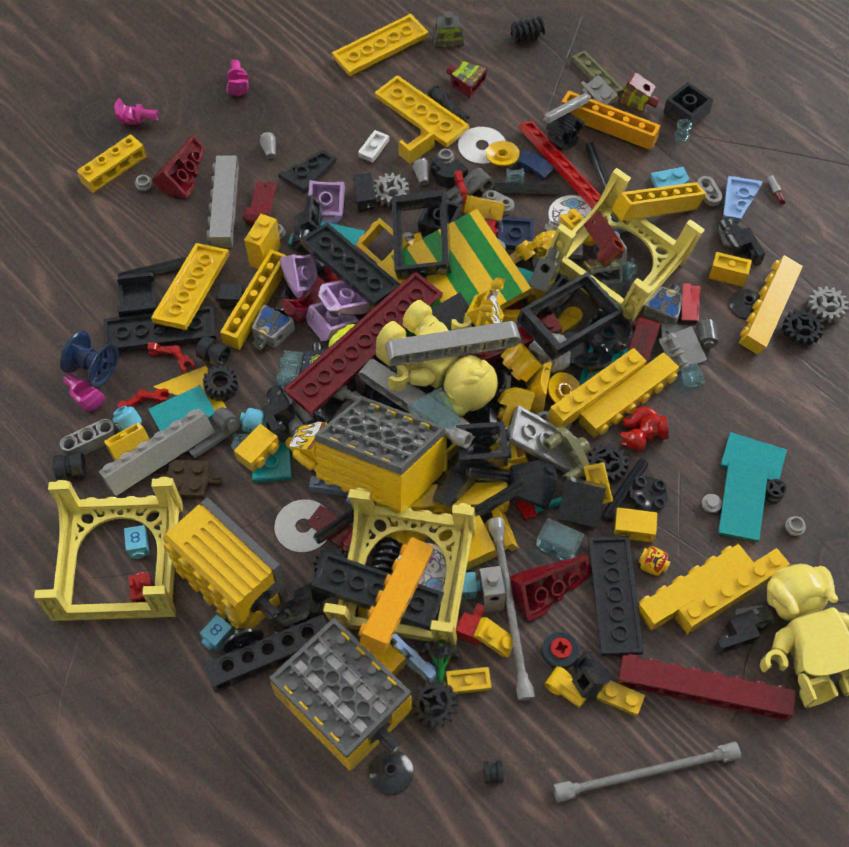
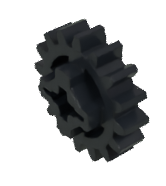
M795 309L793 313L789 312L788 316L785 317L782 330H785L784 336H790L788 341L795 340V345L800 342L802 347L806 343L812 346L813 342L817 343L824 333V326L821 325L823 320H817L818 315H811V310L805 313L804 309L801 312Z
M601 443L600 448L595 445L593 451H589L587 459L590 465L604 462L608 480L613 484L615 478L620 481L621 477L626 475L629 463H627L628 456H624V450H618V445L613 448L611 443L608 446Z
M436 679L433 680V684L425 681L426 687L423 688L419 685L420 692L413 693L417 699L411 703L416 706L412 712L415 715L419 714L416 719L420 722L423 721V724L427 727L430 723L433 728H437L438 723L444 727L446 719L452 722L451 714L457 715L454 707L459 706V703L454 701V699L458 695L455 692L451 693L454 688L450 685L447 686V683L443 680L440 685ZM446 695L448 698V704H446L445 702ZM428 701H431V702H433V701H434V702H437V701H438V703H439L440 705H442V706H439V705H437V706H436V705H433V706H432V704H431L430 702H428ZM422 703H424V705H425V710H424V711H423V708H422Z

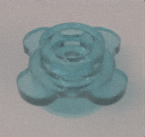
M631 258V261H625L623 266V275H627L629 280L637 272V264H634V258Z
M234 433L232 436L234 439L231 444L232 449L235 450L241 444L240 441H244L249 433Z

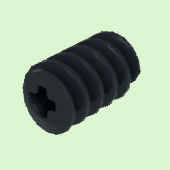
M540 16L536 19L520 20L518 23L515 21L510 26V33L514 43L517 37L519 41H522L523 36L525 40H528L529 35L534 39L535 33L538 38L540 37V32L545 35L544 21Z
M384 537L378 542L375 548L376 552L373 555L372 568L393 574L394 571H392L391 567H393L394 560L399 557L397 553L401 551V547L397 546V540Z

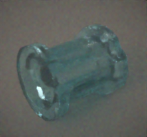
M680 119L677 122V130L674 133V137L676 140L684 142L689 138V130L692 124L687 119Z
M520 168V170L506 169V183H524V168Z

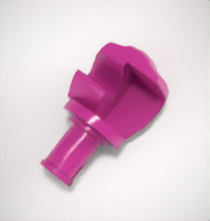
M232 60L230 62L231 69L227 72L229 81L226 89L228 94L238 97L248 92V74L240 67L239 60Z
M120 98L114 105L115 116L120 124L138 125L142 123L143 119L158 120V110L144 109L142 104H137L136 108L126 106Z
M72 373L67 374L71 380L64 376L63 382L70 387V397L84 411L93 412L105 401L104 394L95 389V387H91L88 381L78 380Z

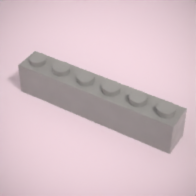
M216 156V163H213V173L215 175L211 179L213 189L210 190L212 203H209L211 216H208L210 230H207V241H210L213 247L233 248L239 171L237 156Z
M200 409L192 410L181 420L171 423L165 430L155 433L151 439L139 443L132 451L122 454L113 463L106 464L99 473L110 491L117 496L206 439L215 431L205 413Z

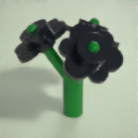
M438 640L436 643H426L422 646L423 650L418 653L420 656L430 654L436 666V680L439 681V685L442 680L445 681V667L450 658L453 657L458 660L462 658L458 654L459 650L444 640Z

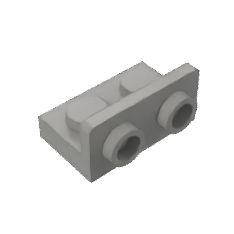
M599 75L588 84L584 81L581 83L583 87L582 92L590 95L592 100L610 106L619 99L618 95Z

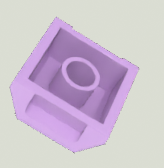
M309 181V195L312 194L323 204L321 221L336 224L343 215L344 182Z
M313 255L281 257L280 263L284 277L294 295L300 298L308 292L318 276L315 258Z
M344 281L325 283L320 287L318 296L328 311L344 315L369 313L371 305Z
M323 302L310 305L306 314L308 326L317 334L320 341L330 340L338 330L349 324H357L359 322L355 315L337 314L328 311Z

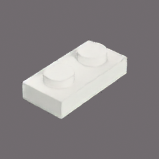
M374 130L358 151V157L373 163L389 142V136Z

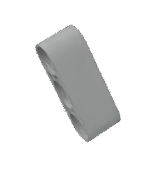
M102 419L63 437L60 441V447L67 457L71 453L83 452L86 455L105 446L104 441L116 435L117 431L111 420Z

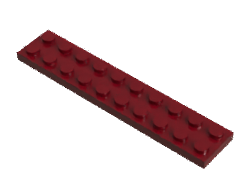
M415 271L283 388L284 393L312 416L353 379L370 359L376 358L377 336L386 324L395 321L406 331L407 328L403 326V317L409 306L417 300H422L429 307H432L443 297V293Z

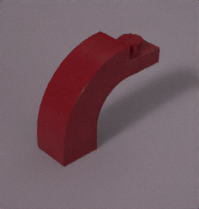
M317 276L315 282L305 295L295 300L283 299L280 306L285 309L284 312L292 316L298 322L307 321L306 314L309 306L322 302L318 296L321 285L331 283L332 281L327 277Z

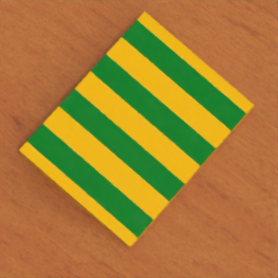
M478 209L449 224L452 273L425 277L427 281L443 293V297L431 309L461 292L470 307L475 295L492 289L491 282L495 278L504 279L503 289H497L499 293L496 299L501 310L531 294V287ZM441 229L404 248L403 266L443 261ZM394 254L377 263L378 266L400 284L405 281L398 279L396 276ZM408 329L406 330V337L416 336L415 333L410 332Z

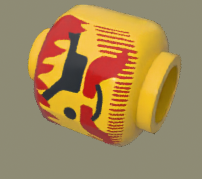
M654 546L648 549L645 548L638 562L641 564L643 571L654 576H659L661 572L666 573L670 565V561L667 560L668 553Z

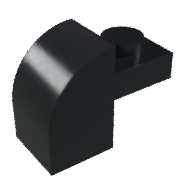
M437 156L431 158L430 170L436 176V184L443 188H453L456 185L454 178H456L455 171L461 170L463 179L468 175V168L458 159L446 165Z
M584 651L573 665L578 674L572 680V683L582 698L597 697L610 682L608 669L601 668L589 651Z

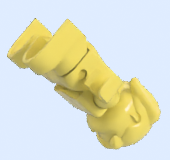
M417 300L411 304L404 314L403 326L410 332L415 333L416 336L448 331L445 324L438 321L432 315L431 307L422 300ZM466 313L463 324L458 323L456 319H452V330L472 327V321ZM395 321L386 324L379 332L376 340V357L388 366L393 365L389 363L385 344L393 339L406 338L405 329ZM461 355L398 365L396 369L397 376L399 377L392 375L388 377L387 383L388 387L393 391H402L407 387L408 382H410V385H431L434 388H439L443 385L445 392H439L437 397L443 401L445 406L454 415L464 416L469 411L481 409L493 399L497 390L498 380L493 366L488 364L487 361L481 360L474 355Z
M794 564L778 570L767 585L768 604L776 609L780 618L791 622L776 633L772 650L762 658L760 668L765 673L771 667L770 660H775L779 664V670L784 671L788 667L786 656L790 651L793 657L794 671L798 676V683L801 687L799 696L804 707L810 708L828 702L838 696L834 683L830 680L829 675L838 673L840 675L838 680L840 689L844 696H849V615L844 612H838L836 608L822 610L827 605L828 600L832 603L838 601L833 578L827 568L824 566L812 567L807 564Z

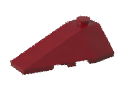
M191 135L162 166L151 181L163 193L186 199L195 188L196 183L194 181L195 177L198 176L199 171L197 169L202 159L204 146L194 135Z
M585 554L531 568L509 576L512 598L526 621H531L546 614L550 610V606L556 601L560 602L564 598L563 595L571 588L575 589L591 575L588 555Z

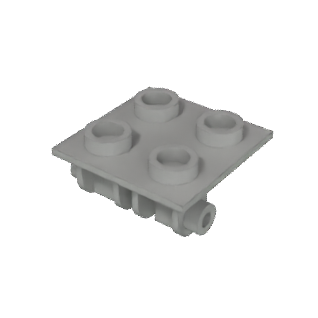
M692 326L676 333H670L666 337L659 339L664 353L679 366L678 372L707 360Z

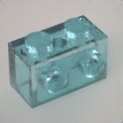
M284 350V355L279 360V368L281 370L276 375V384L284 388L301 373L303 352Z

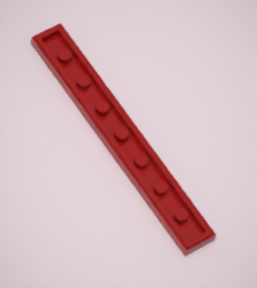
M533 121L520 123L518 128L593 209L600 200L601 195Z

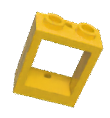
M380 218L372 223L370 229L356 243L376 264L381 262V260L368 250L367 247L384 229L393 236V229ZM402 238L403 249L410 246V244ZM394 249L386 258L394 254Z

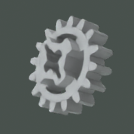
M385 173V177L379 176V180H374L376 202L381 201V205L387 203V206L390 207L392 196L409 194V183L406 182V178L401 179L400 174L394 176V173L391 176H388L387 173Z
M825 286L824 290L818 287L817 291H812L808 298L807 308H811V314L815 313L823 321L826 319L828 323H831L832 319L835 322H838L839 318L843 319L848 311L847 306L849 302L845 301L846 295H840L841 290L836 292L835 287L829 290L828 286Z

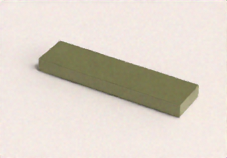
M585 50L572 56V62L590 80L599 75L618 96L623 94L624 89Z

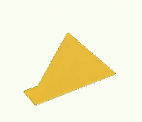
M203 366L158 384L154 388H165L171 394L180 395L201 385L206 394L203 378L205 373L208 374V368ZM207 396L215 411L218 408L225 407L222 398L216 401L215 397L212 400L210 396Z

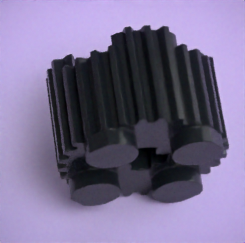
M569 112L547 124V138L562 149L568 146L573 147L578 142L579 131L584 128L585 123Z

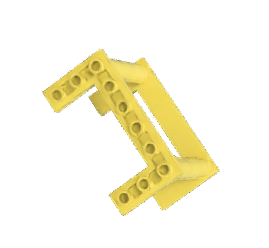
M616 168L612 172L600 200L591 212L572 231L561 224L557 228L549 247L560 251L557 258L558 261L562 262L559 274L566 275L567 279L572 281L586 273V271L568 258L590 236L584 224L597 211L603 214L611 228L623 229L638 236L649 248L653 259L652 271L643 282L637 278L623 299L594 278L609 296L620 305L623 310V316L627 319L631 318L634 322L641 308L679 265H684L705 229L689 220L676 241L645 218L621 221L612 210V207L620 193L625 192L631 177ZM610 216L616 219L618 222H613ZM658 249V250L661 251L664 255L658 254L655 250Z
M160 477L159 479H152V489L155 496L150 495L143 498L128 496L126 498L107 497L106 499L89 497L87 499H79L70 482L65 480L49 482L48 490L58 506L60 526L54 589L35 590L34 598L51 621L176 617V608L173 603L175 567L168 556L169 552L164 548L165 541L163 539L165 534L178 523L179 512H183V503L173 478ZM139 513H140V514H141V513H144L143 516H137V515H136V514H139ZM151 513H159V517L155 521H147V517ZM92 515L94 520L91 524H86L82 521V516ZM130 519L145 525L152 532L157 543L155 586H143V596L146 602L71 605L78 549L83 539L92 529L110 520ZM78 525L84 528L82 532H79L80 528L78 527ZM159 525L160 530H156L155 526Z
M350 489L348 497L354 509V525L347 559L365 565L370 551L381 539L392 533L413 531L431 538L440 547L446 560L447 571L443 590L444 595L441 601L438 621L432 620L431 631L399 624L395 634L403 638L436 643L438 640H444L446 643L456 646V625L472 534H476L477 529L474 507L466 503L453 504L452 515L448 513L437 515L428 510L417 512L411 508H407L401 513H395L392 511V508L386 505H375L371 492H368L367 489ZM377 520L385 522L386 530L384 532H380L375 528L374 524ZM389 521H391V522H393V523H395V524H396V522H398V526H397V527H392V526H390V522H389ZM430 528H432L433 530L438 529L436 533H431L429 531ZM370 530L374 535H376L374 539H370L372 535L371 533H369ZM446 530L452 531L453 535L449 540H439L442 532ZM454 543V547L451 546L452 551H447L446 546H450ZM340 599L338 605L325 603L324 613L331 621L335 618L344 628L360 630L362 624H367L369 620L355 617L357 605Z

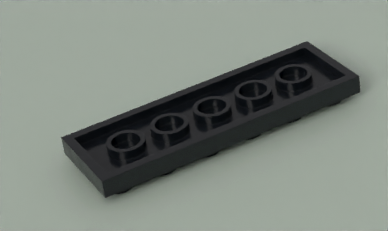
M328 223L300 239V244L373 307L377 306L401 285Z
M213 305L199 307L187 330L153 323L151 317L154 313L103 319L104 346L113 344L117 346L118 351L148 348L149 342L157 343L160 346L200 342L204 336H209L216 340Z
M629 535L588 537L600 655H643L644 648Z
M325 552L310 589L370 610L372 606L376 607V597L380 590L384 591V582L390 573ZM418 584L401 621L431 631L432 620L435 621L444 592Z

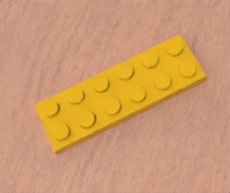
M409 14L332 52V58L349 76H352L429 37V32Z
M398 75L375 92V98L419 129H421L422 125L427 126L435 133V140L446 148L469 130V124Z
M196 243L152 315V322L187 330L229 257V250Z

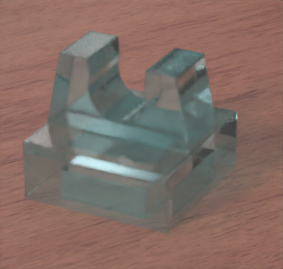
M697 363L689 364L687 368L681 370L686 388L704 385L701 366H698Z

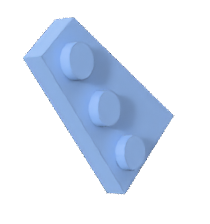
M728 176L722 220L733 218L735 222L740 223L763 181Z
M394 633L390 641L392 647L406 658V665L425 681L432 684L433 680L436 679L435 667L428 661L425 662L414 649L410 648Z

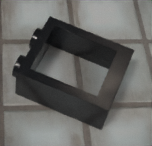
M504 421L456 425V428L472 433L473 436L500 435L501 452L467 455V448L457 445L460 470L468 467L508 466V458H512L511 446H507L506 442L509 441V429H505Z

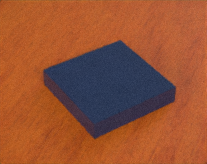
M502 217V221H499L498 239L504 242L506 249L515 250V247L525 240L528 242L533 241L534 219Z

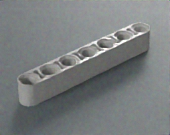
M508 321L393 339L385 344L389 363L393 366L515 347L520 344L521 337L516 323Z
M370 359L358 373L362 381L413 416L450 430H455L456 425L469 424L415 386L410 385L409 382L402 391L391 390L387 384L388 377L392 375L394 377L399 376L374 359Z

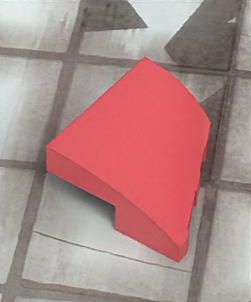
M683 283V321L698 322L700 286Z

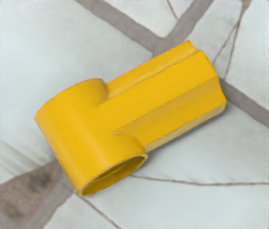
M557 666L544 683L545 687L553 694L563 696L580 708L587 698L581 697L572 683V676L565 669Z

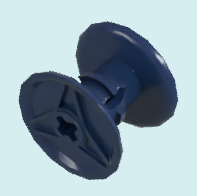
M84 330L78 331L65 344L60 357V367L62 372L67 374L75 372L80 367L85 370L89 369L88 380L91 386L100 387L113 374L118 362L119 351L117 346L109 344L97 352L95 348H91L89 333Z

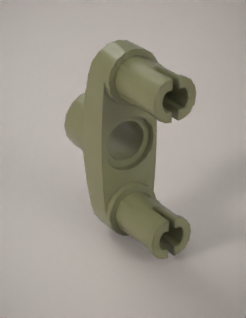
M561 427L542 442L546 451H550L560 445L573 466L572 470L562 476L564 483L567 476L578 479L586 477L584 466L590 465L586 454L591 448L585 438L579 437L576 439L568 429Z

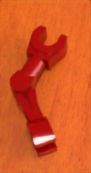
M460 170L454 172L456 177L454 181L462 197L464 212L468 190Z
M154 342L148 343L147 349L150 356H157L159 353L173 355L178 359L181 372L184 374L187 373L186 365H190L192 369L195 368L194 361L188 356H184L179 346L164 347Z
M165 388L155 390L154 392L139 390L129 401L119 402L117 407L120 408L124 405L133 407L141 401H146V399L154 400L156 403H163L167 401V397L163 396H169V390Z

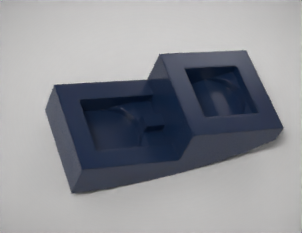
M524 150L516 161L526 172L531 170L542 181L554 168L546 160L528 150Z

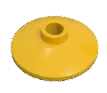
M508 141L494 142L486 149L487 159L497 166H509L519 159L520 152L518 147Z
M560 372L550 378L548 393L553 402L557 403L581 385L574 376Z

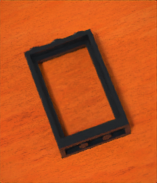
M445 189L392 196L394 270L397 278L406 280L415 271L424 278L431 275L452 273L448 198ZM440 206L443 261L403 266L401 211Z
M586 272L522 308L517 321L553 361L617 323L623 310L596 280ZM583 288L604 310L607 316L559 343L535 314L578 289Z

